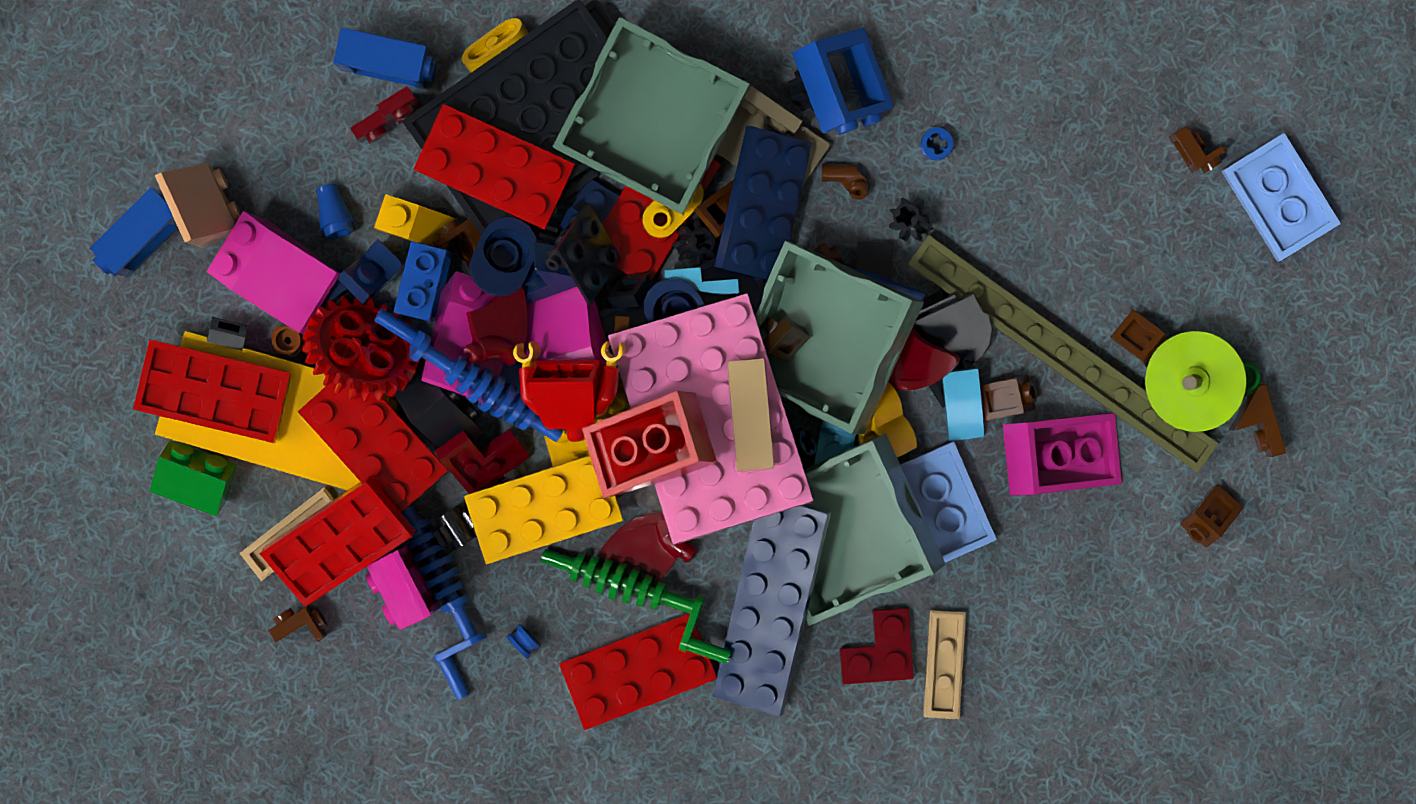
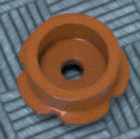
M284 324L282 327L277 326L272 331L271 347L277 355L293 358L300 354V349L306 340L302 338L303 334ZM286 337L291 338L290 344L285 343Z

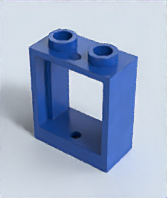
M342 27L333 61L341 71L425 89L427 81L433 82L437 61L433 60V54L426 46Z
M864 27L816 40L792 52L822 133L837 129L838 134L841 135L859 128L858 122H861L863 127L873 125L883 120L882 113L894 108ZM843 53L863 108L851 112L847 110L828 57Z
M150 187L89 248L96 255L93 262L107 275L111 273L115 277L117 275L129 277L178 229L162 191Z
M411 241L394 313L434 323L441 291L446 286L454 254L444 249Z

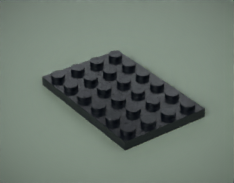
M575 0L402 120V122L422 150L442 105L445 104L574 163L575 167L570 175L569 182L590 167L553 148V145L576 100L586 90L593 76L596 61L608 39L582 1ZM447 186L480 235H482L490 223L499 218H517Z

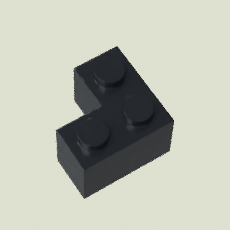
M421 357L412 380L408 381L403 391L398 389L395 394L408 419L438 448L463 430L474 441L484 433L476 420L480 417V414L469 401L466 400L461 403L459 401L461 397L458 393L421 381L425 366V360Z

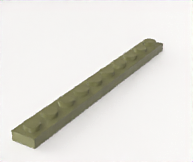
M930 235L926 237L908 262V266L949 295L955 293L959 299L974 292L982 309L988 311L991 325L1194 472L1198 473L1218 446L1219 443L1203 432L1184 431L1165 422L1151 406L1147 392Z

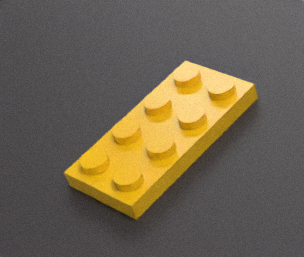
M590 455L464 496L486 565L624 520L617 496L603 498Z

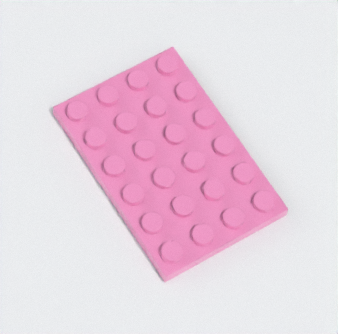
M748 294L608 335L614 356H617L619 353L620 342L623 341L626 345V353L621 359L617 360V368L620 369L619 374L630 409L675 391L696 393L717 463L686 475L654 484L673 545L813 502ZM764 359L774 469L737 472L727 362Z

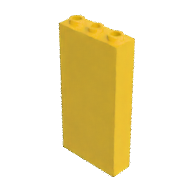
M184 331L181 347L292 373L276 443L161 416L158 420L155 435L344 490H349L360 483L359 479L298 413L306 403L325 387L323 385L326 377L324 374L313 375L314 367L245 347L241 351L207 342V336ZM385 393L383 398L396 411L398 406L397 399Z

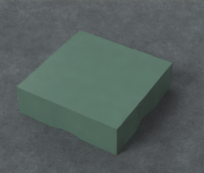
M619 17L596 61L593 76L586 90L576 100L553 148L684 215L750 88V84L704 60L696 59L672 47L666 40Z
M785 241L764 287L762 301L755 319L762 341L769 335L762 325L771 315L778 322L787 318L801 325L811 337L788 362L766 351L780 396L790 399L808 413L851 434H865L924 302L806 246Z
M886 433L803 469L813 498V502L808 505L831 511L806 616L809 626L851 609L866 598L876 594L889 593L930 576L946 565Z

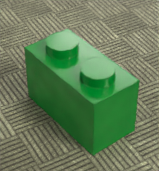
M170 440L158 457L149 492L217 517L228 499L237 465L226 461L221 456L209 455L193 449L186 443H177Z

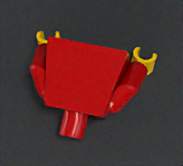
M610 340L602 345L601 354L606 360V366H602L601 360H546L533 362V360L540 356V345L536 341L529 342L530 354L528 357L524 352V344H517L513 350V355L517 361L522 363V368H519L522 401L540 417L543 426L547 429H565L567 438L571 442L584 440L582 428L597 423L599 416L607 413L616 396L620 369L616 368L617 360L621 359L626 353V345L623 341L619 344L617 356H613L609 352Z

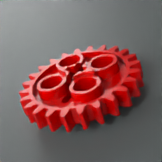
M343 296L340 298L338 305L329 300L325 308L319 306L315 315L310 317L302 337L306 340L302 351L309 353L305 360L306 363L316 364L313 375L324 374L326 376L323 381L324 386L332 382L337 384L335 388V393L337 394L343 389H347L349 399H353L357 392L361 393L364 402L368 401L372 393L378 401H382L385 393L394 397L398 389L403 391L408 381L412 380L420 359L415 362L409 358L410 343L374 321L380 309L386 311V304L377 309L374 308L373 299L370 298L367 304L363 305L356 297L352 304H349ZM397 313L391 314L396 318H398L399 314Z

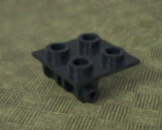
M586 203L580 213L571 216L566 229H563L556 238L555 246L547 251L545 264L551 270L566 268L587 304L591 305L621 260V256L591 205Z

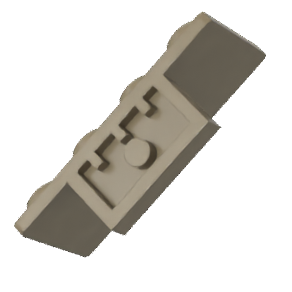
M750 85L716 153L737 167L746 126L758 127L812 143L803 180L804 185L830 145L824 139L804 127L802 120Z

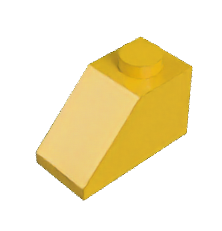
M385 194L374 228L408 241L434 247L432 242L441 236L438 229L455 218ZM450 241L437 248L447 250Z

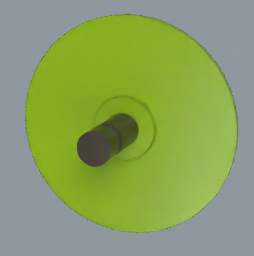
M1190 331L1169 338L1157 348L1147 366L1145 386L1151 406L1165 422L1184 431L1202 432L1221 426L1238 411L1245 396L1247 377L1242 359L1227 341L1208 332Z

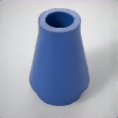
M327 184L317 188L320 231L325 233L326 239H338L351 234L354 231L352 224L355 221L342 199L337 185Z

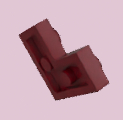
M406 86L377 104L376 106L379 110L353 125L350 129L359 142L362 143L367 140L371 144L387 134L385 129L387 126L395 121L399 125L403 124L402 120L414 113L415 109L421 106L415 94Z
M510 429L506 430L481 450L463 430L434 451L443 465L469 494L492 486L531 457Z
M908 607L872 610L875 645L839 648L843 685L914 679Z

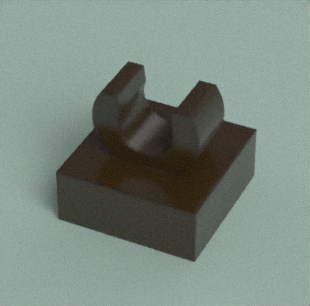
M771 315L762 325L769 334L763 340L766 351L786 362L811 337L804 327L787 318L778 322Z

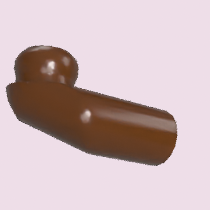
M822 164V182H841L850 196L856 200L864 199L868 195L870 189L869 181L855 165Z

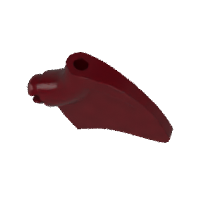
M523 286L509 296H495L485 306L466 312L473 339L472 343L466 345L464 353L469 352L471 355L466 358L469 362H484L498 358L508 366H511L517 361L514 358L513 350L517 344L523 343L525 346L528 330L527 303Z
M912 328L888 382L895 390L909 391L921 389L947 376L959 364L960 358L957 354L928 342Z
M655 512L637 517L620 527L601 548L600 556L605 560L611 559L616 562L639 566L658 580H661L678 557L685 563H689L698 550L689 541L673 545L670 536L661 538L657 524L665 518L663 512Z

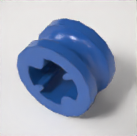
M937 127L932 128L923 135L920 148L928 159L942 160L950 154L953 148V139L947 130ZM938 134L940 140H946V148H941L943 153L935 154L933 148L927 147V140L931 141L933 139L931 135Z
M519 624L516 626V633H509L506 637L525 658L529 659L531 657V650H538L541 645L524 626Z

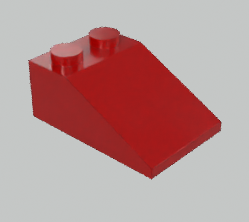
M675 391L582 428L603 498L613 497L686 475L717 463L696 393Z

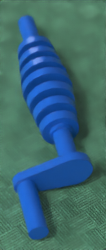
M380 309L374 319L375 322L410 343V359L417 362L422 357L440 368L446 374L444 380L450 385L458 380L455 389L460 394L465 393L470 387L466 398L471 403H475L479 399L477 407L480 410L486 412L492 406L490 415L496 418L502 416L504 412L503 421L512 424L518 418L517 428L525 430L527 427H532L554 442L558 441L561 437L563 429H547L544 427L540 417L522 401L521 394L518 393L516 395L517 387L511 382L505 386V377L498 374L492 379L494 372L488 368H484L478 374L480 365L477 363H470L465 368L466 358L458 356L456 359H451L429 345L432 339L429 335L420 330L413 329L384 309Z
M411 504L401 513L415 529L413 534L414 540L407 543L408 550L416 547L420 550V553L411 557L413 564L425 560L427 565L418 570L420 576L431 572L433 579L425 582L427 589L435 585L438 586L440 591L431 596L435 601L444 598L446 604L439 608L443 613L448 611L449 614H452L464 638V641L433 656L436 663H439L456 699L459 700L470 693L451 655L487 638L484 631L477 634L464 608V603L469 601L467 594L459 597L456 592L464 587L462 580L455 584H452L450 580L451 577L459 574L457 567L446 572L443 566L454 560L452 554L439 558L437 553L447 548V546L441 547L440 544L433 546L431 540L435 538L433 533L436 530L426 532L424 527L430 525V521L428 518L422 520L418 516L413 504Z

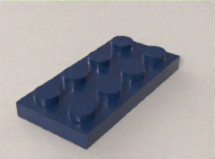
M746 126L714 267L768 280L784 242L790 241L812 143L758 127Z

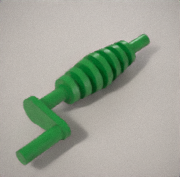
M548 549L544 550L541 562L568 571L571 581L577 583L582 576L584 577L583 586L588 589L592 587L594 581H597L595 592L602 596L607 586H611L608 595L610 600L616 601L621 590H623L622 603L630 604L634 595H637L636 606L644 607L649 599L652 600L650 609L658 610L660 606L666 605L689 613L690 617L679 650L684 652L690 651L728 664L731 650L692 637L706 596L698 594L696 600H692L669 592L666 589L667 583L659 580L656 587L652 586L654 576L646 574L643 582H640L641 570L635 567L631 571L630 576L626 577L628 564L620 562L614 573L615 560L606 559L603 567L600 568L601 557L592 556L588 564L586 563L587 554L579 553L577 557L571 558Z

